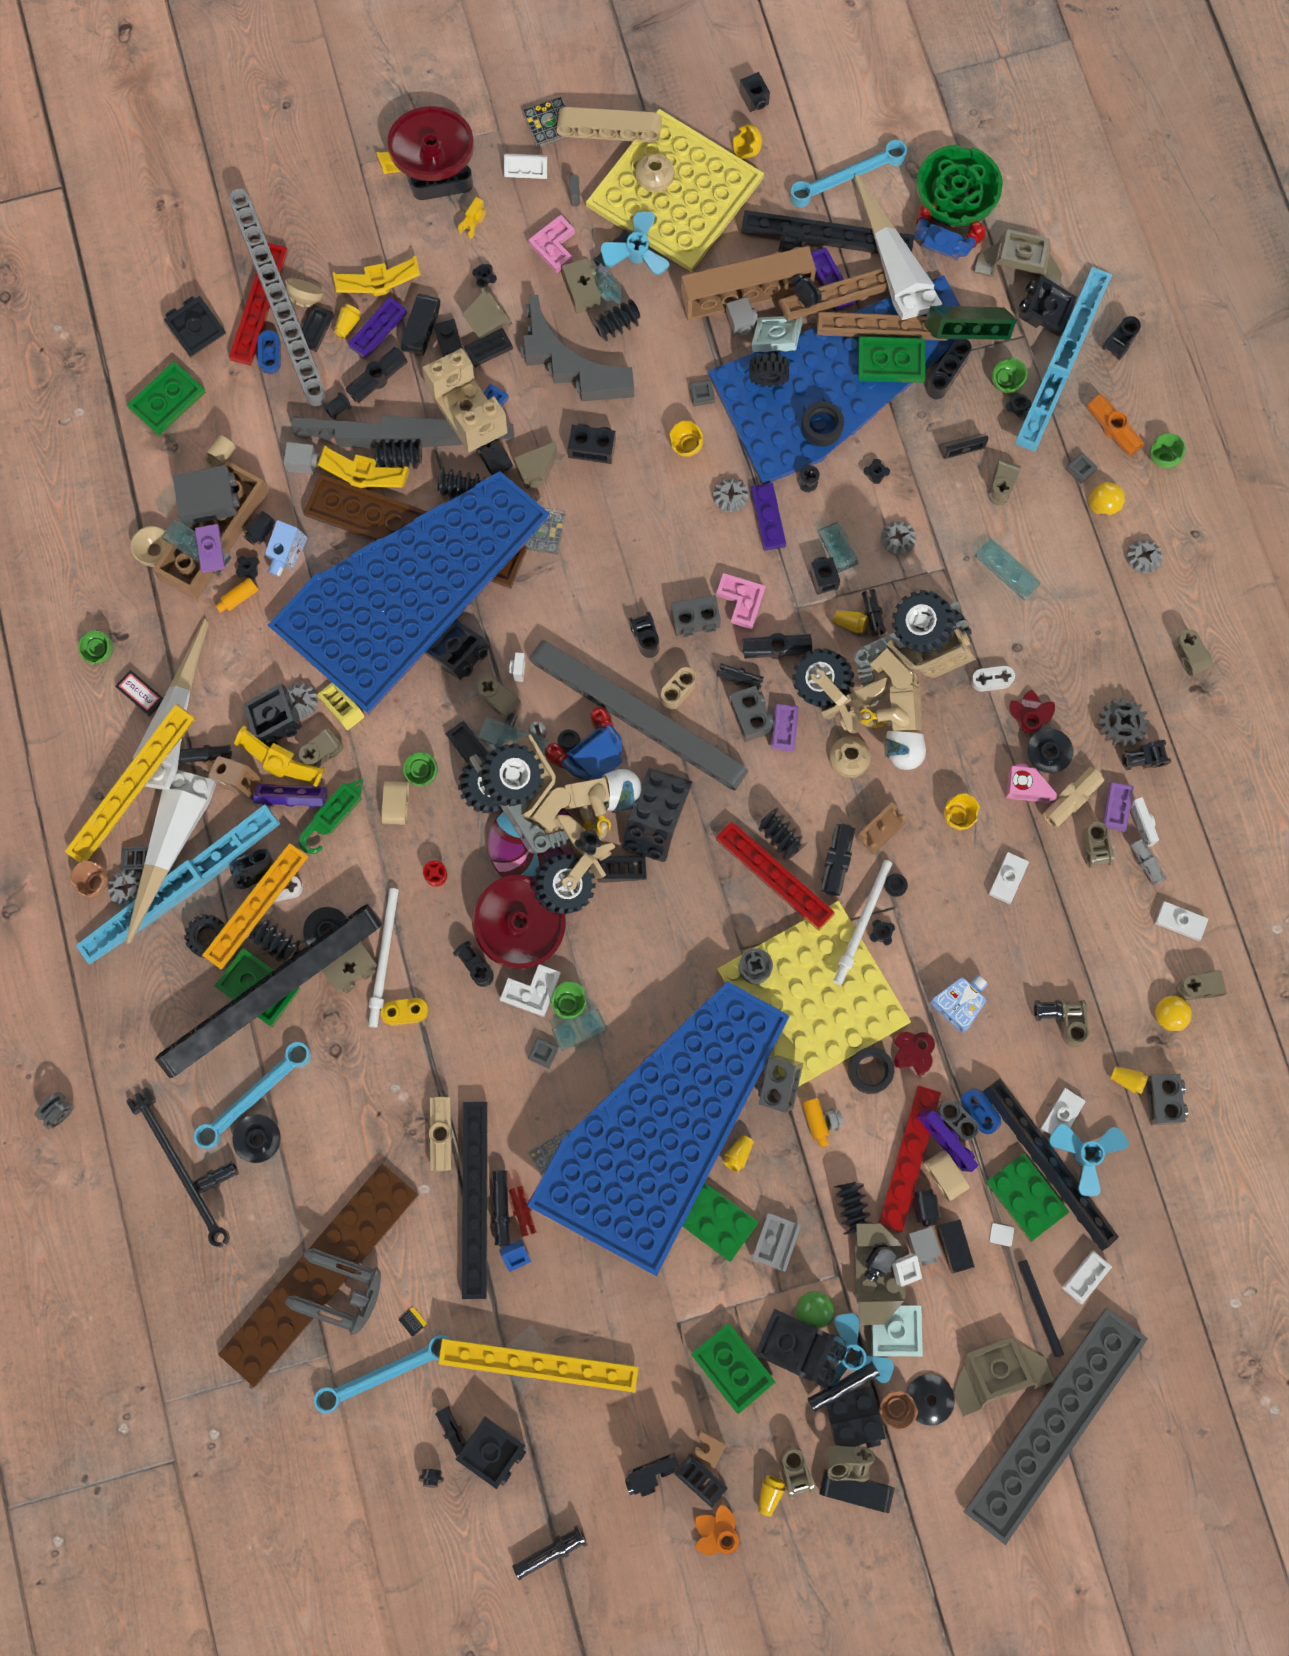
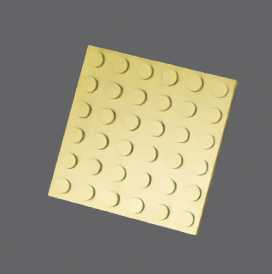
M658 109L656 113L662 117L660 139L656 142L633 141L586 201V207L619 228L627 230L630 234L634 233V215L638 212H652L655 215V221L647 234L648 246L692 272L763 180L764 173L661 109ZM661 154L672 162L674 180L667 189L651 192L638 184L636 180V167L644 156ZM652 162L649 168L657 171L661 168V164Z
M839 901L829 906L835 912V915L820 931L814 928L807 920H803L753 948L766 951L772 959L773 969L770 977L765 982L755 985L743 980L739 973V963L742 955L717 968L724 983L728 981L790 1016L769 1058L778 1055L804 1063L798 1087L849 1059L860 1050L870 1047L911 1023L862 939L853 957V966L851 970L847 971L842 985L833 983L839 968L838 962L840 957L845 954L855 930L854 925ZM779 1066L778 1072L782 1077H784L785 1070L783 1067Z

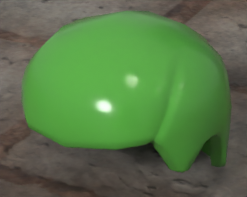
M1013 357L1000 361L995 365L991 373L992 383L999 391L1004 393L1014 392L1021 388L1026 381L1027 368L1022 361Z
M1172 433L1159 435L1150 449L1151 461L1158 467L1166 469L1179 465L1184 458L1186 450L1184 439Z
M90 630L81 637L78 643L79 654L84 661L90 664H102L110 659L113 653V642L106 633Z
M426 752L412 753L404 762V777L415 786L429 785L436 779L438 773L437 762L432 755Z
M564 981L559 984L551 996L552 1009L562 1019H574L581 1015L587 1003L584 988L574 981Z
M807 1292L799 1298L796 1305L797 1318L818 1329L828 1326L835 1315L833 1302L826 1294L821 1292Z

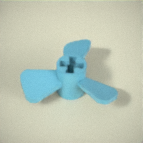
M638 212L634 215V233L629 235L627 243L605 242L602 244L601 254L605 266L612 268L628 258L633 263L644 261L655 275H661L669 268V262L666 259L648 250L649 240L647 234L655 221V215L652 212ZM635 245L639 246V250H634Z
M1065 1124L1057 1126L1049 1137L1051 1147L1074 1153L1075 1161L1083 1167L1078 1184V1191L1083 1196L1099 1195L1101 1189L1095 1165H1099L1104 1160L1105 1154L1124 1150L1129 1146L1128 1139L1116 1127L1107 1130L1097 1142L1089 1141L1083 1143ZM1087 1147L1089 1148V1153H1095V1157L1089 1158L1088 1161L1084 1157L1086 1156L1084 1148Z
M849 1313L836 1316L834 1319L836 1329L840 1338L847 1342L845 1346L847 1347L846 1355L848 1352H851L852 1347L853 1350H856L855 1355L861 1357H859L858 1362L852 1361V1364H849L847 1362L848 1358L845 1355L844 1359L838 1362L835 1369L837 1376L834 1383L840 1380L847 1369L859 1370L871 1361L880 1374L875 1379L881 1383H887L894 1369L892 1360L883 1357L866 1356L863 1348L857 1345L859 1317L856 1314Z

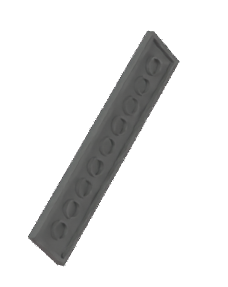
M1105 1308L963 1512L1006 1545L1148 1338L1110 1309Z

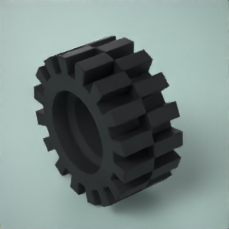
M763 353V356L758 354L750 360L749 379H751L752 383L755 382V385L761 384V387H765V385H768V387H772V385L778 387L779 384L784 385L785 382L789 381V359L786 356L782 357L781 354L776 356L775 353H771V355Z
M202 914V917H194L195 921H190L188 923L190 925L189 928H185L187 933L184 935V940L187 941L185 944L190 951L200 958L203 957V953L210 946V944L203 945L199 942L200 932L205 928H212L217 937L226 925L218 917L216 918L211 914L210 916Z

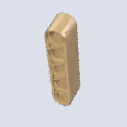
M563 107L559 110L556 131L563 137L656 142L660 139L662 117L654 112Z

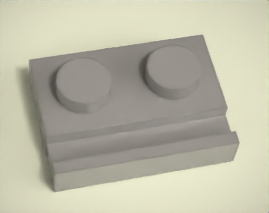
M767 1213L751 1260L786 1272L801 1225Z

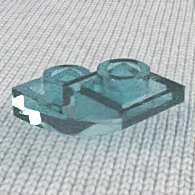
M600 263L595 269L601 275L598 278L600 281L597 283L602 289L600 294L607 301L610 302L613 299L619 305L622 301L620 283Z
M839 522L818 530L829 557H833L838 573L858 565V558L850 547L848 537Z
M594 1009L552 1029L561 1051L576 1046L608 1030L598 1009Z

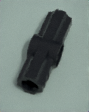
M393 347L378 361L368 363L365 372L345 388L346 392L359 404L374 390L385 387L388 379L408 363L406 357L398 348ZM376 373L381 374L378 377H372Z
M774 633L771 636L749 637L742 640L744 659L762 657L781 659L784 656L806 655L805 653L808 651L812 652L811 633L795 635ZM780 643L783 648L779 650L774 649L772 644Z
M836 824L832 844L828 849L824 867H826L821 887V892L827 895L840 896L842 892L845 873L848 872L852 852L850 851L856 828L850 825Z

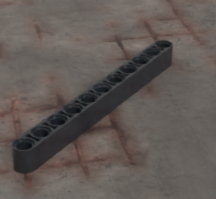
M370 904L360 907L165 1048L154 1060L169 1078L177 1076L382 926L383 922Z

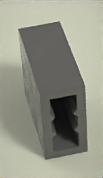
M226 465L172 475L178 513L184 526L238 515L237 507L240 506L238 494L234 493L233 486H236V479L234 473H230Z

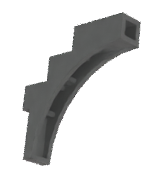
M529 295L530 304H526L527 317H531L532 323L527 324L528 335H524V344H520L521 358L526 357L527 366L548 364L549 376H554V383L576 382L577 393H581L582 401L634 397L632 367H612L597 364L582 358L568 349L556 338L547 325L541 311L538 295Z

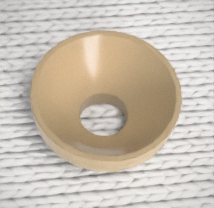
M661 154L644 156L637 164L636 180L647 191H663L674 180L673 164L667 157ZM652 162H658L661 164V168L653 171L649 168V165Z
M287 278L284 282V287L290 301L302 307H311V305L319 302L324 294L323 289L319 286L301 279Z
M144 527L133 536L131 552L138 562L153 567L157 564L172 540L169 534L160 527ZM152 546H160L161 552L157 556L149 555V549Z
M853 736L843 737L836 741L829 753V762L832 769L840 776L846 778L862 775L869 767L871 761V753L867 744ZM847 748L856 749L858 757L853 760L848 759L845 756V750Z

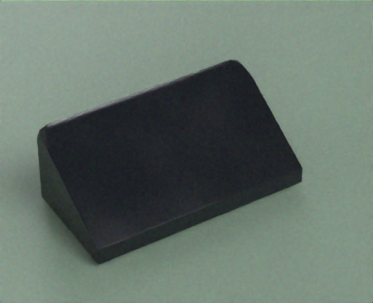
M976 434L939 444L943 459H948L985 449L989 438L988 435Z
M961 1220L938 1225V1232L951 1274L974 1268V1262Z

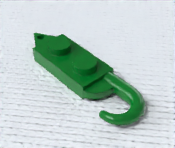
M363 779L348 784L343 783L314 815L312 821L299 836L298 843L303 852L316 854L323 849L322 846L313 849L309 848L306 843L307 839L314 831L321 835H329L334 832L362 800Z

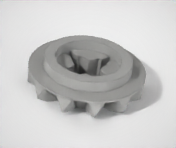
M733 477L727 480L723 479L718 485L716 484L713 492L715 504L725 512L741 510L745 507L749 498L747 487H745L741 480H734ZM730 488H733L734 494H737L733 496L732 502H729V496L726 495L729 493Z
M893 520L890 524L885 525L881 532V544L891 554L904 555L915 546L916 532L912 529L911 524L908 525L903 520L900 522ZM896 530L900 535H904L902 545L898 539H894Z
M1147 538L1143 540L1137 539L1127 550V561L1137 572H1154L1159 568L1164 557L1161 552L1162 547H1158L1155 541H1149ZM1143 550L1145 553L1152 552V554L1148 558L1149 560H1147L1146 557L1139 558V556L1143 553Z
M293 683L287 689L292 706L297 709L299 718L303 719L310 716L316 710L318 696L312 687L304 683ZM295 695L300 698L303 695L306 706L300 703L294 705L296 701L293 696Z
M125 869L114 873L112 879L108 881L107 891L111 900L120 906H128L136 900L141 875L134 870ZM125 880L129 885H133L128 889L127 895L125 891L119 890L120 887L124 886Z

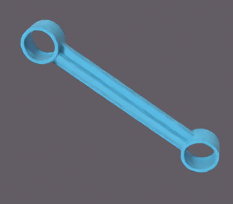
M892 140L887 144L885 151L810 184L804 181L796 182L791 188L790 201L796 207H805L810 203L812 196L855 178L856 174L858 176L863 175L885 164L899 166L905 161L907 147L900 140ZM897 149L903 155L894 157L888 151ZM802 190L808 196L806 198H798L794 195V192Z
M301 1042L290 1044L282 1061L212 1124H203L195 1130V1143L204 1149L215 1148L221 1140V1134L291 1070L295 1067H304L310 1062V1049ZM302 1046L306 1049V1058L300 1063H295L291 1060V1052L295 1047ZM206 1128H211L215 1131V1140L209 1145H203L200 1141V1134Z
M446 1335L436 1336L430 1341L429 1346L337 1388L325 1387L320 1389L314 1397L316 1409L321 1413L333 1412L342 1401L434 1359L439 1361V1357L434 1354V1343L438 1339L451 1338ZM324 1391H330L336 1396L335 1406L328 1410L323 1409L319 1403L320 1395Z

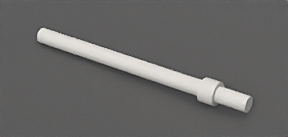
M888 860L883 861L846 952L840 957L838 962L839 968L833 980V983L837 985H842L847 971L851 970L853 966V957L892 866V862Z
M395 888L389 889L373 998H370L369 1008L371 1010L368 1027L372 1028L378 1027L380 1010L384 1004L382 995L399 892Z

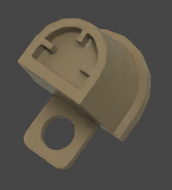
M486 287L481 289V295L462 314L480 339L505 325L510 327L513 324Z

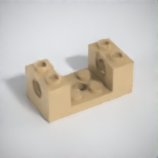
M462 348L423 367L426 389L468 452L507 434L504 410L495 397L489 400L486 398L474 380L473 364ZM464 405L472 407L469 411L460 409Z

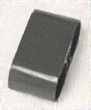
M949 1100L939 1105L937 1112L943 1117V1123L948 1129L953 1130L959 1136L960 1141H969L977 1136L979 1131L977 1122L957 1102ZM945 1106L953 1108L955 1113L953 1118L945 1117L943 1113ZM963 1123L970 1125L972 1129L970 1136L962 1134L960 1128Z

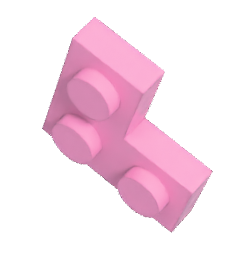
M560 215L528 240V244L555 273H558L562 270L563 265L573 261L570 253L561 244L575 234V229Z
M723 573L716 596L737 603L731 619L732 624L753 629L766 586Z

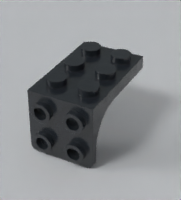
M648 768L641 786L640 796L635 801L627 821L622 848L631 853L665 862L678 820L691 789L692 781Z
M774 1309L754 1355L827 1389L836 1379L837 1371L835 1369L838 1362L842 1361L846 1355L847 1347L845 1346L847 1342L834 1334L824 1332Z

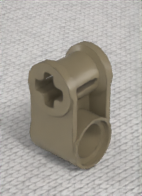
M999 459L989 491V499L993 504L1003 505L1007 502L1021 466Z
M1185 630L1176 638L1174 649L1189 676H1193L1213 666L1212 657L1196 631Z
M484 677L478 683L481 699L504 719L521 703L514 693L492 677ZM485 687H487V688H491V687H492V688H493V691L491 692V691L488 690V691H486V693H485V689H484V688H485Z
M325 729L300 748L299 758L301 763L319 768L325 762L337 756L344 746L330 729ZM308 755H310L311 757H314V758L311 760L309 757H308V758H306V757H307Z
M1093 822L1083 831L1087 865L1089 868H1094L1095 865L1101 864L1114 865V852L1108 828L1102 822ZM1091 829L1099 831L1100 839H1095L1091 835Z
M1215 970L1186 977L1177 985L1178 995L1184 1000L1214 998L1226 995L1222 971Z
M1080 1000L1079 1003H1065V1001H1061L1063 1040L1068 1046L1077 1047L1087 1040L1089 1036L1085 1000ZM1072 1029L1079 1031L1081 1035L1080 1040H1076L1071 1036Z
M830 1446L824 1452L828 1476L836 1481H867L871 1476L870 1465L875 1460V1454L871 1449L863 1446Z
M794 1446L785 1448L781 1454V1462L790 1499H794L795 1495L806 1492L815 1493L803 1453ZM791 1453L799 1455V1462L795 1466H790L786 1463V1459Z

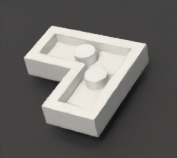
M539 964L531 986L508 978L500 1001L545 1018L552 993L557 986L561 972Z

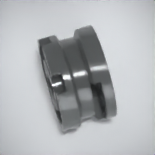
M762 949L748 950L742 955L739 963V973L743 980L755 985L765 982L770 977L773 969L770 955Z
M61 1092L51 1095L35 1111L34 1115L38 1120L44 1121L43 1125L48 1130L50 1127L53 1129L62 1123L74 1109V1105L70 1101H66V1097Z

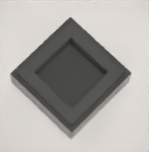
M570 175L572 206H579V178L577 175Z
M711 380L690 383L693 406L715 403Z
M1080 453L1066 466L1065 470L1082 484L1098 467L1084 453Z
M537 1037L527 1059L550 1069L559 1047Z

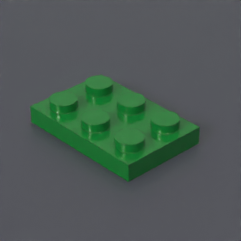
M859 337L858 381L924 383L925 339Z
M173 361L126 406L159 437L199 400L206 391Z
M242 948L214 986L231 999H235L272 972L273 969ZM298 987L259 1015L258 1018L270 1027H273L301 989Z
M1022 1153L985 1182L1030 1242L1069 1213V1210L1025 1153Z
M704 1183L682 1227L727 1261L731 1262L759 1222L711 1186Z
M729 1322L691 1353L694 1360L737 1414L742 1412L776 1383Z

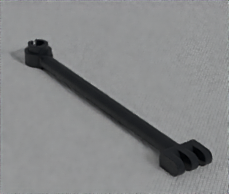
M146 1087L143 1089L146 1099H143L138 1092L134 1095L138 1104L135 1105L131 1098L126 1100L133 1114L137 1115L142 1112L209 1231V1243L221 1248L224 1244H228L230 1235L227 1230L219 1227L151 1110L150 1106L156 1100ZM220 1234L224 1235L222 1242L217 1241V1237Z

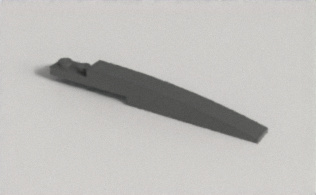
M381 415L380 423L292 418L291 423L296 436L301 438H309L310 436L320 437L325 440L335 438L339 447L375 448L376 441L379 447H381L383 440H386L388 447H390L392 441H395L397 447H399L401 441H404L405 447H408L410 441L413 442L414 447H417L419 441H421L422 447L463 445L449 422L444 419ZM507 424V434L496 440L514 438V425Z

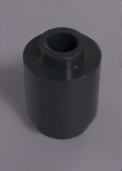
M264 511L255 514L243 529L245 533L243 537L252 545H255V543L260 545L274 529L275 520Z
M933 1189L914 1192L915 1198L913 1203L917 1222H922L923 1226L936 1225L937 1220L941 1219L937 1195H934Z

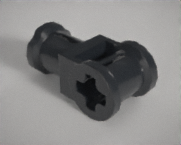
M1166 740L1150 742L1142 745L1135 751L1128 752L1123 750L1122 763L1126 771L1143 765V769L1159 768L1170 764L1171 759L1168 758L1165 749Z
M470 941L464 942L455 949L453 955L460 958L476 985L480 987L489 986L494 979L493 971L474 952L471 947L472 943ZM481 970L486 975L484 979L479 977L478 972Z

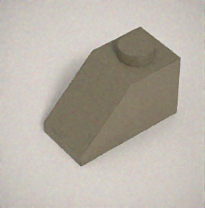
M555 442L514 457L516 470L525 489L530 487L537 488L543 482H546L558 455Z

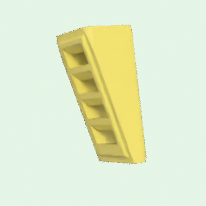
M333 683L317 694L318 698L346 730L351 729L364 718L360 708ZM337 691L338 693L328 701L327 698ZM347 705H349L345 710H343L341 713H339L342 709H344Z

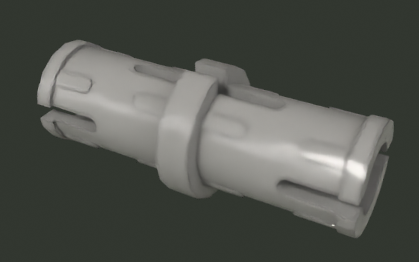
M1144 838L1130 845L1141 863L1139 866L1145 870L1153 886L1166 880L1156 862L1158 860L1157 857L1152 855Z

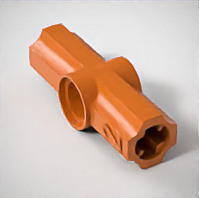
M1103 394L1096 396L1087 405L1086 408L1103 426L1105 436L1114 439L1127 456H1132L1143 447L1144 442L1128 424L1127 416L1123 412L1117 411ZM1112 423H1116L1119 427H1114Z

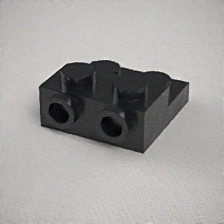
M1041 275L1027 284L1025 291L1028 293L1027 297L1018 306V310L1021 311L1019 318L1035 328L1041 325L1059 336L1064 331L1077 297Z
M200 296L188 298L183 302V307L178 310L176 308L170 310L165 314L166 318L163 319L166 327L190 358L226 334Z
M455 620L425 654L442 665L445 671L461 680L463 677L471 675L473 666L478 660H484L487 657L490 647L482 636Z
M282 683L243 704L252 735L269 748L273 743L278 744V740L283 737L295 736L297 730L302 727L297 709L292 706L286 686Z
M872 1387L849 1392L840 1397V1401L837 1403L833 1401L826 1405L834 1445L856 1447L857 1445L866 1444L867 1448L880 1446V1440L886 1439Z
M484 1416L455 1460L497 1489L500 1484L504 1486L512 1473L509 1470L513 1464H519L526 1454L524 1450L526 1445L505 1428L503 1429Z
M675 1452L629 1470L625 1483L630 1496L640 1493L641 1497L654 1493L655 1487L659 1486L656 1475L661 1474V1477H666L675 1473V1467L679 1466Z

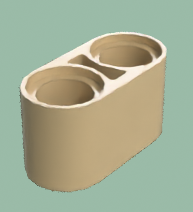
M219 435L206 452L204 459L213 467L222 466L232 456L236 446L226 437Z
M689 667L681 668L662 688L661 703L664 708L668 710L676 709L694 690L696 686V673L693 669ZM683 677H689L692 680V682H690L689 684H684L680 681V679ZM668 693H673L677 698L671 701L666 699L665 696Z
M384 782L382 824H407L409 782Z
M943 1149L924 1162L928 1173L949 1202L970 1189L966 1179L946 1150Z

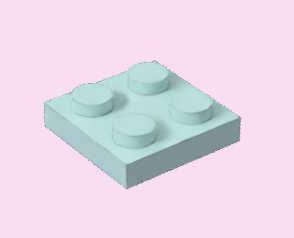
M785 316L759 317L752 341L753 352L796 350L802 318L787 322Z
M900 1306L884 1325H871L872 1356L923 1357L921 1306Z

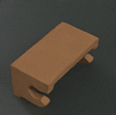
M893 802L871 821L857 837V840L872 855L906 824L904 822L906 819L905 815H900L896 811L897 807Z
M700 1429L697 1436H699L698 1438L703 1443L708 1445L702 1444L701 1447L704 1450L694 1446L695 1453L701 1459L709 1462L710 1466L715 1469L726 1444L723 1440Z

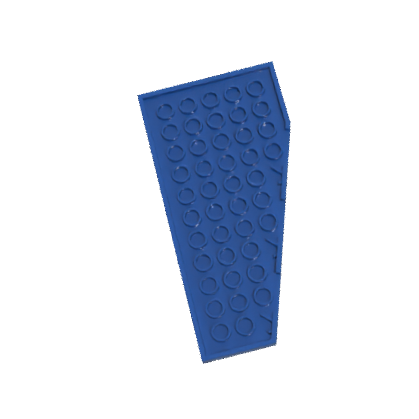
M944 275L931 280L935 285L934 290L941 300L942 306H960ZM891 297L852 312L899 315L892 303ZM817 327L800 333L796 350L754 352L708 371V376L761 484L771 483L798 472L807 465L822 462L827 458L828 454L850 435L855 434L877 415L879 410L913 383L858 381L859 337L817 335ZM948 339V341L925 340V372L946 354L956 339ZM763 353H767V355L775 353L776 356L778 354H781L782 357L786 356L790 363L789 381L785 382L784 385L779 384L778 387H775V385H772V387H768V385L761 387V384L755 385V382L752 383L751 379H749L750 360L758 354L763 356ZM819 401L830 402L836 405L844 416V427L840 438L834 444L826 447L810 444L804 438L801 431L802 416L805 410L811 404ZM817 414L811 417L809 426L818 434H829L835 429V420L826 414Z
M499 471L476 484V487L445 504H440L415 518L413 522L383 539L380 538L328 570L314 575L268 626L369 715L551 517L550 513Z
M725 982L561 1140L527 1206L657 1276L790 1016L732 983Z

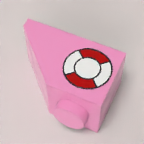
M1016 764L1008 771L1006 798L1050 804L1056 799L1057 793L1035 768H1029V765Z

